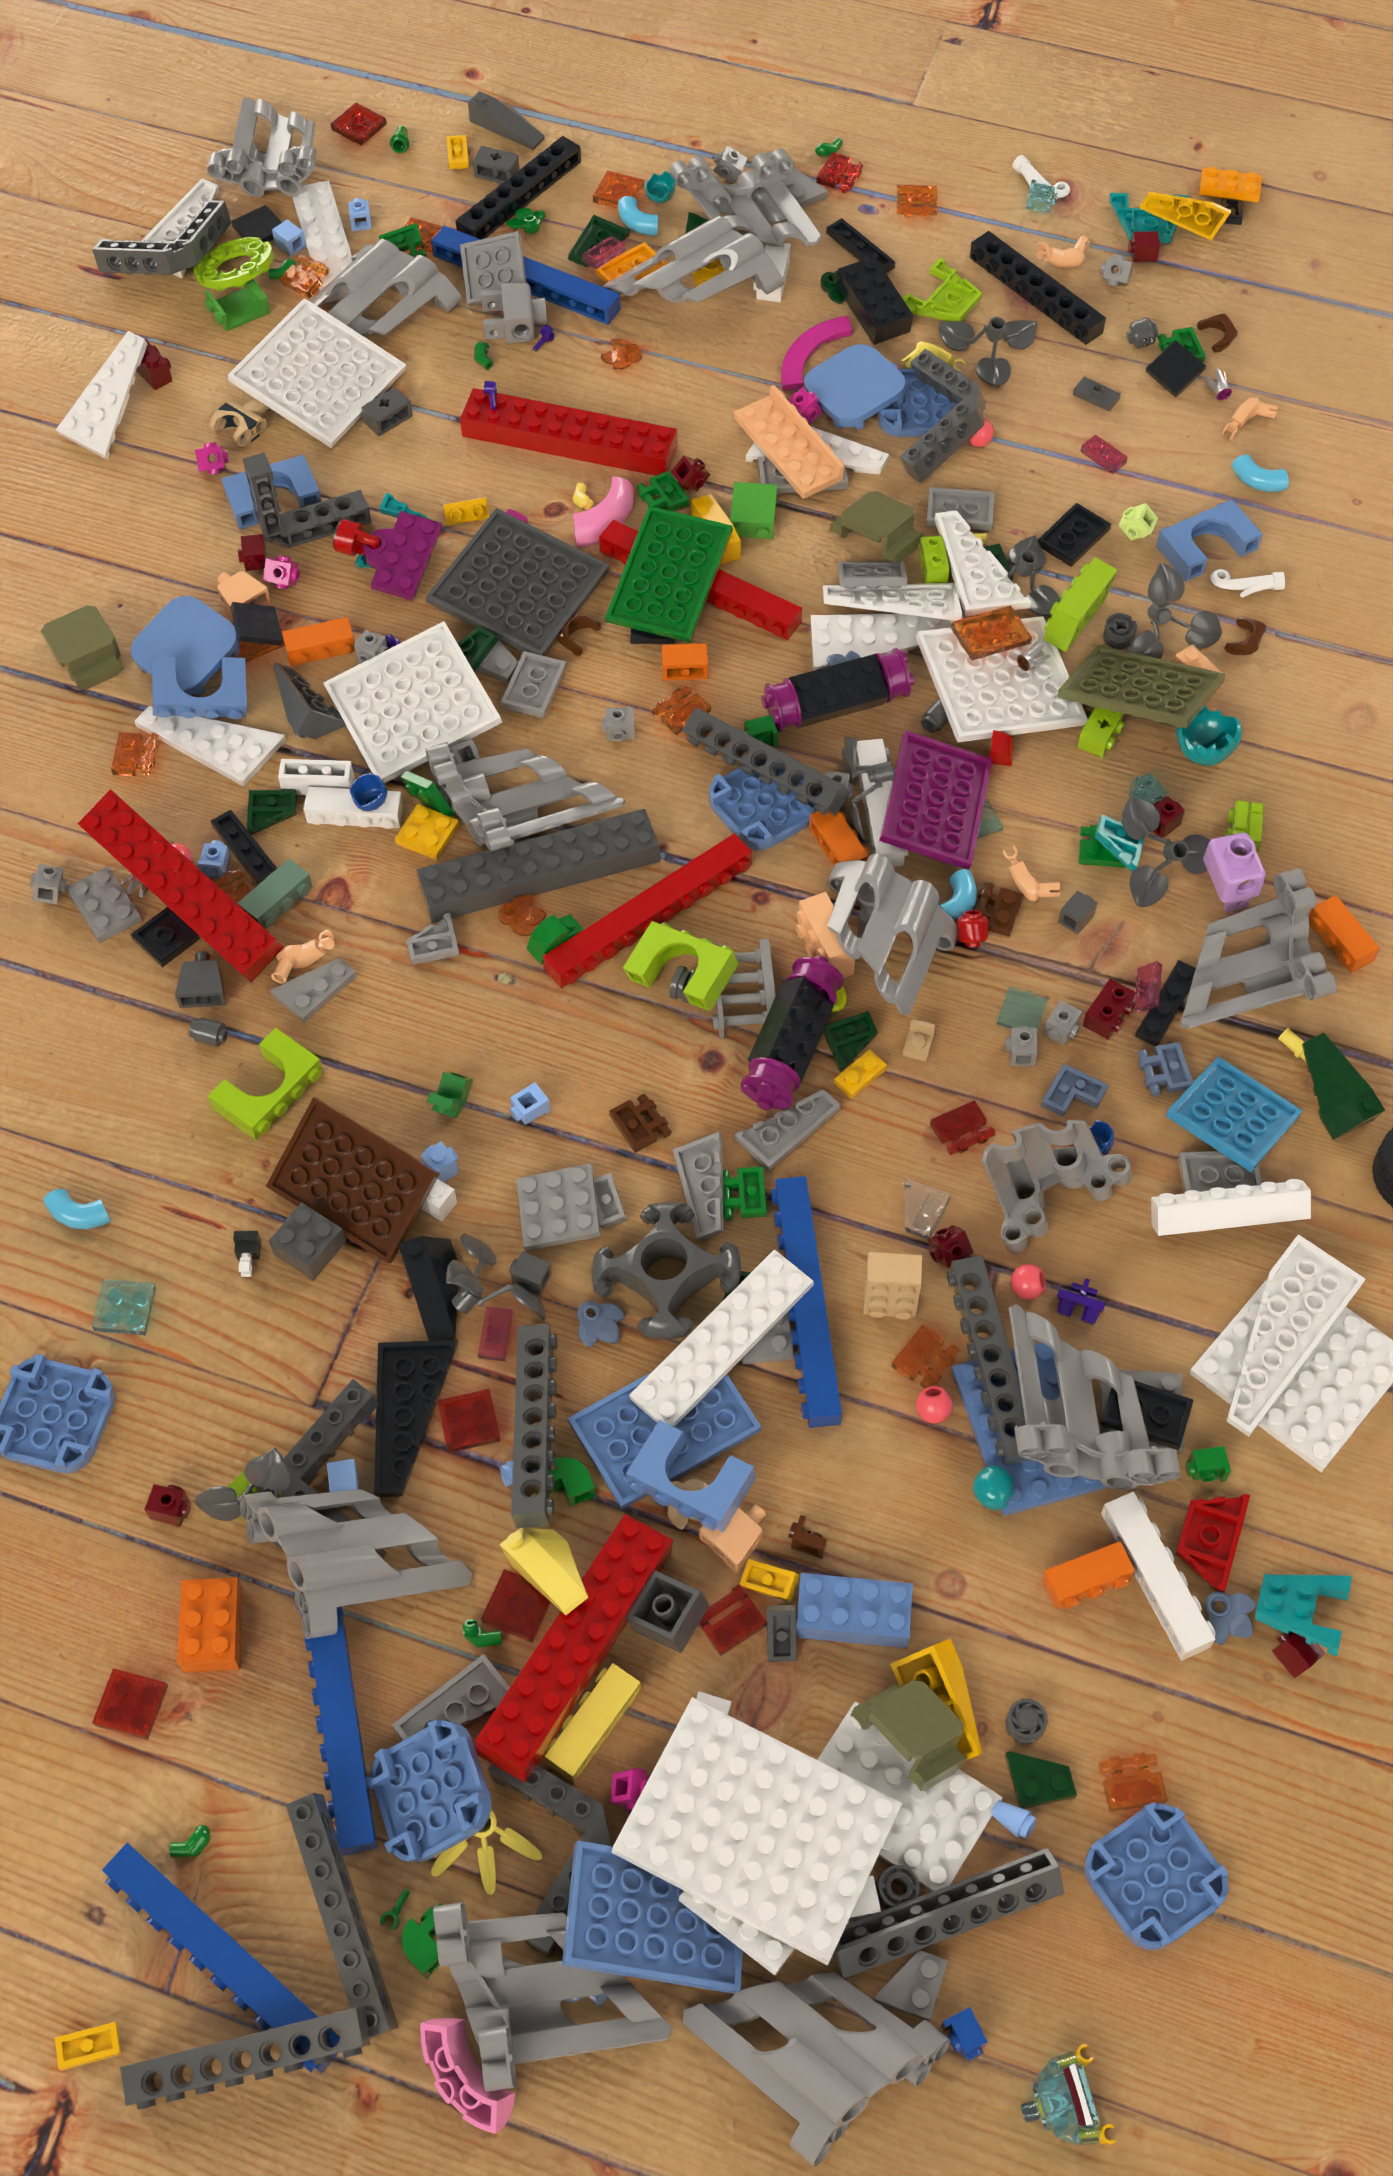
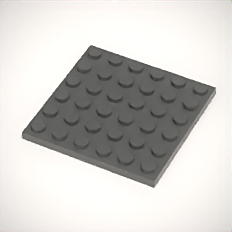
M496 508L427 594L426 602L476 628L480 626L496 635L499 640L523 652L526 651L545 656L556 642L558 634L563 631V627L572 616L577 614L608 573L609 564Z

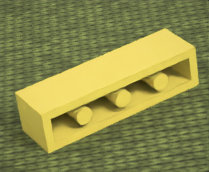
M612 1663L608 1670L604 1668L595 1681L597 1683L596 1687L592 1692L587 1691L579 1702L580 1709L574 1716L570 1714L562 1725L564 1731L558 1739L554 1738L545 1751L546 1764L572 1783L576 1782L641 1691V1682L614 1663Z

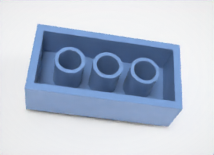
M801 1573L796 1638L907 1648L910 1638L913 1583Z

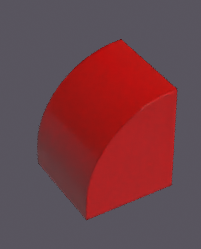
M993 730L989 758L992 759V764L1012 766L1013 738L1006 733Z

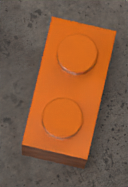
M707 643L662 645L663 681L708 679Z

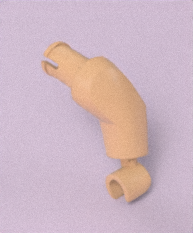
M1080 236L1074 248L1067 250L1053 247L1049 249V246L1042 242L1036 247L1039 250L1036 253L1037 259L1044 258L1045 262L1058 268L1077 267L1085 260L1084 254L1090 246V240L1087 241V237Z
M1257 397L1247 399L1237 408L1230 419L1231 423L1226 424L1222 435L1229 431L1232 433L1229 440H1232L1238 428H1241L1248 419L1256 415L1274 419L1277 413L1275 410L1278 409V406L1262 403Z
M1012 845V850L1015 854L1011 857L1007 856L1005 850H1003L1004 859L1012 864L1008 867L1012 878L1028 900L1036 902L1038 897H1060V882L1038 883L1030 875L1023 860L1018 862V851L1015 846Z
M325 930L319 935V940L314 939L303 945L284 947L277 954L278 964L271 975L272 979L277 983L283 984L287 981L292 968L308 967L325 955V948L330 950L335 945L332 932Z

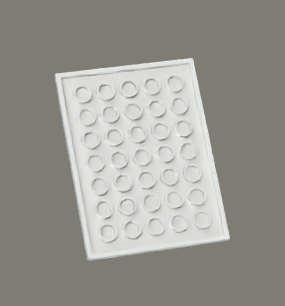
M692 1697L620 1832L611 1853L828 1966L902 1803Z

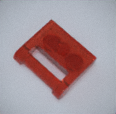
M740 1584L733 1587L731 1593L708 1607L698 1624L720 1657L767 1626L766 1620ZM739 1601L742 1604L741 1607L711 1626L709 1623L710 1619Z

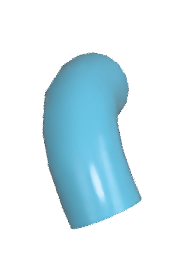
M631 196L622 197L618 202V211L623 223L629 229L639 234L657 236L658 215L641 212L638 209V203L635 198Z
M1241 455L1232 463V469L1238 478L1253 489L1264 492H1280L1288 488L1289 478L1285 469H1264L1258 466L1250 455Z
M968 869L959 870L950 877L949 883L953 889V896L950 900L939 904L956 923L957 919L963 915V912L972 910L976 902L977 887L973 875Z
M65 1189L53 1190L43 1199L46 1209L54 1219L69 1228L88 1230L111 1222L101 1199L88 1204H79L70 1198L68 1191Z

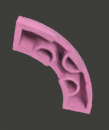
M612 477L610 491L601 503L587 511L573 514L576 548L599 543V536L612 520L625 524V520L632 513L634 506V489L628 480L621 477Z
M438 2018L421 2022L420 2036L425 2063L430 2064L436 2079L434 2085L447 2104L451 2103L464 2115L463 2119L482 2130L495 2134L505 2127L514 2106L515 2092L507 2089L485 2092L483 2072L474 2060L468 2045L466 2019Z

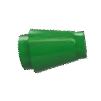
M404 126L397 127L390 139V146L396 153H403L409 148L408 130Z

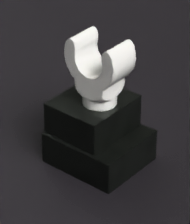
M234 1231V1253L237 1260H240L239 1272H241V1277H252V1260L260 1259L261 1238L258 1231Z

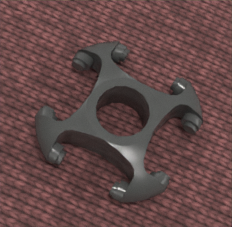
M658 1202L648 1204L641 1212L640 1218L647 1225L649 1223L652 1225L656 1222L658 1223L641 1242L628 1252L614 1259L612 1258L614 1256L612 1251L606 1246L600 1248L594 1254L592 1283L595 1293L606 1298L613 1290L612 1282H619L644 1297L656 1310L657 1314L653 1318L645 1317L637 1325L639 1331L646 1338L676 1339L685 1337L694 1326L692 1321L686 1316H678L677 1318L674 1316L689 1297L717 1278H720L721 1283L719 1285L726 1293L732 1292L740 1282L741 1259L738 1247L732 1243L725 1242L720 1248L719 1255L710 1254L686 1239L675 1227L677 1222L681 1224L689 1223L694 1217L693 1210L685 1203ZM675 1258L686 1264L681 1274L672 1279L658 1280L646 1274L649 1267L659 1259Z

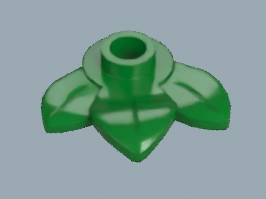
M520 208L515 212L516 217L507 220L506 224L513 229L522 228L525 233H535L539 231L541 221L546 215L542 210L533 212L530 208Z

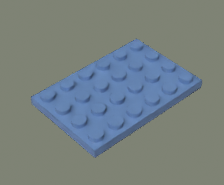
M1044 1343L1034 1344L1042 1396L1048 1400H1055L1060 1396L1053 1350ZM1011 1350L1010 1352L1019 1379L1015 1350ZM984 1357L988 1362H996L994 1357ZM975 1361L952 1366L951 1371L985 1467L997 1465L1006 1469L1013 1478L1014 1495L1007 1501V1507L1000 1509L1003 1516L1106 1489L1107 1486L1103 1485L1099 1480L1080 1476L1062 1478L1050 1475L1045 1472L1042 1463L1033 1460L1004 1466L1002 1457H998L996 1454L994 1443L997 1439L995 1432H991L988 1426L987 1417L990 1416L988 1407H983L980 1393L983 1391L981 1382L977 1383L975 1380ZM994 1380L991 1382L994 1386L997 1387L1004 1386L1003 1383L998 1380ZM1006 1405L998 1406L1000 1410L1005 1412L1011 1410ZM1009 1429L1005 1431L1009 1436H1015L1014 1430Z
M651 1373L568 1418L569 1425L621 1510L649 1495L645 1492L644 1494H639L632 1490L629 1486L626 1472L657 1425V1422L631 1401L629 1397ZM728 1374L675 1426V1428L683 1431L686 1444L671 1466L668 1479L672 1482L762 1431L761 1425Z
M577 1841L575 1843L562 1966L727 1993L740 1991L743 1950L679 1901V1896L684 1890L611 1853L613 1846Z

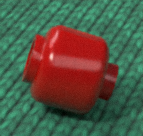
M977 910L963 912V915L957 919L958 940L966 943V947H979L980 943L986 941L989 936L988 918L982 915L981 911Z

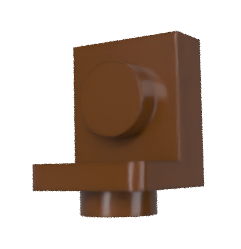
M800 1515L798 1523L793 1522L789 1531L788 1538L792 1539L791 1549L823 1559L827 1539H824L821 1534L814 1531L804 1532L806 1516Z

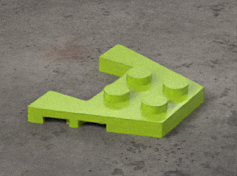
M940 257L930 267V275L944 281L927 301H923L909 293L903 297V300L912 314L950 322H962L981 300L982 292L966 278L962 279L956 274V270L949 268L945 264L946 261Z

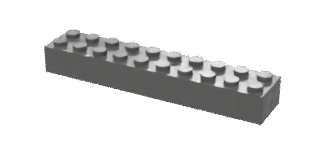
M645 809L517 842L512 846L493 852L487 850L416 870L431 923L441 921L445 913L450 912L451 918L657 863L660 862L659 843Z

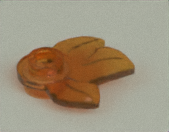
M611 339L613 350L600 355L606 364H613V369L623 370L632 363L640 361L642 351L638 345L630 344L627 340Z
M530 894L515 897L512 902L502 905L498 912L500 922L510 926L514 933L522 936H530L534 931L533 926L540 924L547 915L543 910L532 906L533 895Z

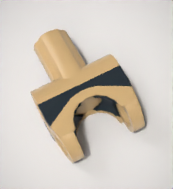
M254 397L245 405L230 399L212 416L210 428L216 433L224 432L228 429H237L233 435V443L239 447H245L264 432L267 421L261 416L270 408Z

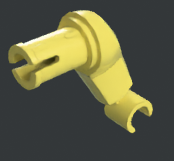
M923 341L917 343L916 349L901 359L907 369H911L910 362L924 349H927L959 372L962 371L957 369L955 364L961 362L965 365L963 359L953 360L954 356L934 344Z

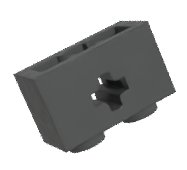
M481 146L473 159L474 177L503 183L520 170L519 156L515 153Z
M396 387L361 407L364 423L378 436L383 435L413 416L411 401Z

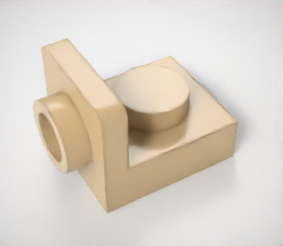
M912 1019L902 1056L926 1062L934 1039L936 1026L926 1020Z

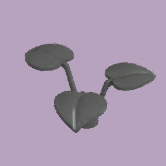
M993 317L990 319L989 325H985L983 330L974 337V329L968 323L940 321L939 333L942 341L948 348L955 351H965L969 343L974 344L986 332L988 340L993 342L991 358L979 360L976 366V373L982 381L998 387L1007 382L1011 373L1010 364L1006 359H995L998 341L1001 339L1008 341L1009 346L1014 349H1026L1034 340L1037 322L1019 320L1005 323L1004 319Z
M1034 535L1020 541L1010 550L1009 560L1013 564V568L1008 573V578L1016 571L1021 577L1030 576V589L1032 592L1026 596L1031 601V607L1028 609L1036 615L1052 616L1050 611L1056 601L1060 603V597L1047 585H1040L1037 589L1034 586L1035 571L1041 569L1046 560L1037 537Z
M1159 563L1148 586V597L1153 604L1150 605L1147 613L1148 617L1152 619L1150 623L1154 627L1155 635L1149 630L1141 632L1133 640L1128 652L1161 659L1164 647L1158 641L1160 633L1157 624L1164 625L1170 620L1189 629L1185 640L1190 646L1193 644L1198 649L1212 646L1219 640L1222 634L1221 625L1217 616L1209 611L1197 613L1192 618L1191 625L1171 616V611L1166 606L1170 605V601H1177L1182 597L1185 588L1184 580L1174 568Z
M846 737L844 738L845 748L842 749L844 771L850 774L849 783L855 786L854 777L861 773H867L869 782L875 783V785L854 798L849 806L852 828L857 832L860 841L869 843L863 834L857 802L875 789L883 787L882 782L894 780V771L890 761L875 765L857 766L856 747L858 738Z
M1132 796L1127 800L1122 812V825L1126 834L1134 840L1142 839L1147 835L1148 838L1165 844L1163 855L1166 860L1162 864L1157 866L1155 870L1150 866H1140L1133 871L1130 877V890L1136 905L1147 907L1158 902L1166 893L1168 879L1165 875L1158 872L1173 861L1182 860L1184 868L1192 874H1202L1208 871L1203 857L1210 839L1202 835L1192 834L1185 837L1183 841L1171 842L1170 839H1164L1151 834L1150 832L1156 830L1159 826V812L1148 801Z
M463 1233L460 1237L461 1243L471 1255L479 1259V1265L474 1273H472L467 1266L457 1260H452L449 1263L446 1283L463 1287L452 1299L455 1308L464 1314H468L476 1304L481 1307L484 1302L506 1291H511L512 1295L519 1302L537 1313L544 1321L546 1316L541 1300L535 1292L519 1282H515L514 1285L509 1284L481 1298L484 1288L476 1278L485 1262L491 1266L495 1265L496 1257L485 1243Z
M275 1447L246 1464L244 1475L250 1482V1485L242 1495L249 1494L256 1487L258 1492L270 1491L278 1498V1492L287 1489L291 1481L290 1472L285 1460ZM217 1486L207 1489L195 1499L196 1505L214 1519L231 1521L241 1515V1496L237 1497L236 1491L230 1487ZM273 1542L277 1547L282 1549L279 1542Z

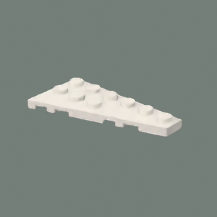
M130 331L125 334L56 428L59 435L108 460L110 445L114 443L117 425L121 423L130 396V387L134 385L136 379L134 376L136 369L140 366L147 347V342L144 338Z
M811 427L819 433L823 442L831 447L836 457L843 461L844 466L852 469L854 472L880 475L889 461L888 453ZM755 442L746 454V462H753L754 459L758 460V457H763L765 461H770Z
M955 583L907 584V586H901V588L897 589L889 588L888 586H879L876 589L857 586L855 589H846L840 587V585H823L824 604L962 622V610Z
M148 706L134 721L137 728L243 787L287 741L286 736L283 734L204 717L184 718L182 716H170L162 718L153 716L152 706Z

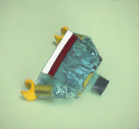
M1082 2044L1074 2053L1068 2052L1050 2059L1038 2074V2082L1032 2085L1036 2100L1021 2104L1025 2121L1029 2123L1041 2119L1046 2131H1053L1056 2138L1075 2145L1097 2144L1098 2142L1103 2145L1115 2143L1116 2140H1108L1104 2135L1105 2129H1113L1115 2127L1112 2124L1100 2126L1084 2067H1087L1094 2057L1084 2059L1080 2052L1085 2051L1089 2046Z

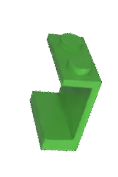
M254 279L247 281L244 289L217 300L209 290L205 291L206 300L204 303L208 312L213 313L216 323L218 325L221 324L226 332L270 314L267 296Z
M734 482L730 521L739 537L773 539L777 484Z

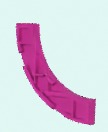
M848 316L837 317L817 324L794 341L787 351L782 364L781 384L783 391L803 387L802 374L805 362L818 350L821 344L829 343L842 337L852 336V327Z

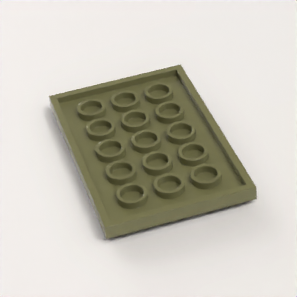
M1098 645L1058 690V698L1086 704L1091 707L1107 709L1112 712L1128 714L1133 717L1150 719L1154 722L1171 724L1178 728H1188L1225 682V673Z

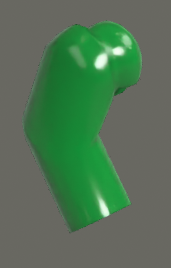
M835 138L832 143L817 145L815 152L818 156L833 157L841 148L843 142L840 138Z
M479 341L474 347V360L486 370H489L493 366V361L486 356L488 353L486 349H489V345L486 342Z

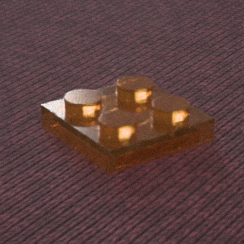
M607 170L593 195V203L618 209V202L622 197L631 196L636 200L638 199L644 188V180Z

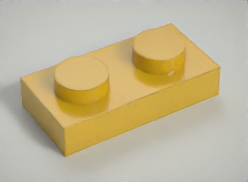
M466 135L446 136L449 169L469 168Z
M869 1049L834 1078V1084L852 1099L885 1072L887 1064Z
M748 1559L739 1586L791 1602L800 1575Z
M116 2022L55 2037L58 2069L61 2071L122 2055L118 2023Z

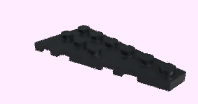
M458 1340L378 1343L377 1401L379 1405L376 1407L375 1496H403L455 1355Z

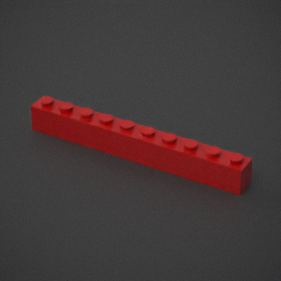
M612 520L599 536L600 552L626 565L638 531ZM718 569L706 602L738 618L753 623L757 627L772 632L778 637L789 640L802 623V607Z
M733 833L543 956L544 970L561 989L568 984H573L586 972L593 971L606 959L613 958L626 946L633 945L637 939L643 936L652 921L659 924L670 921L683 909L690 908L694 902L702 897H707L720 885L727 884L732 877L740 872L747 871L752 865V851Z

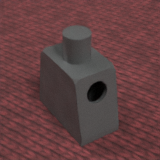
M199 951L195 954V961H188L182 964L175 992L180 1008L226 1006L221 970L218 961L210 960L208 952Z

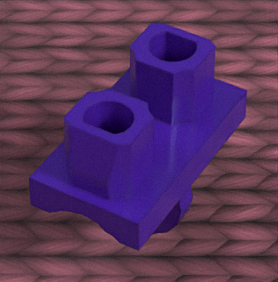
M1085 1278L1083 1285L1073 1282L1071 1290L1080 1292V1295L1059 1289L1057 1295L1059 1300L1057 1314L1071 1317L1075 1304L1084 1307L1081 1321L1094 1325L1100 1312H1103L1105 1303L1085 1297L1086 1294L1096 1297L1098 1292L1097 1289L1088 1287L1090 1279Z

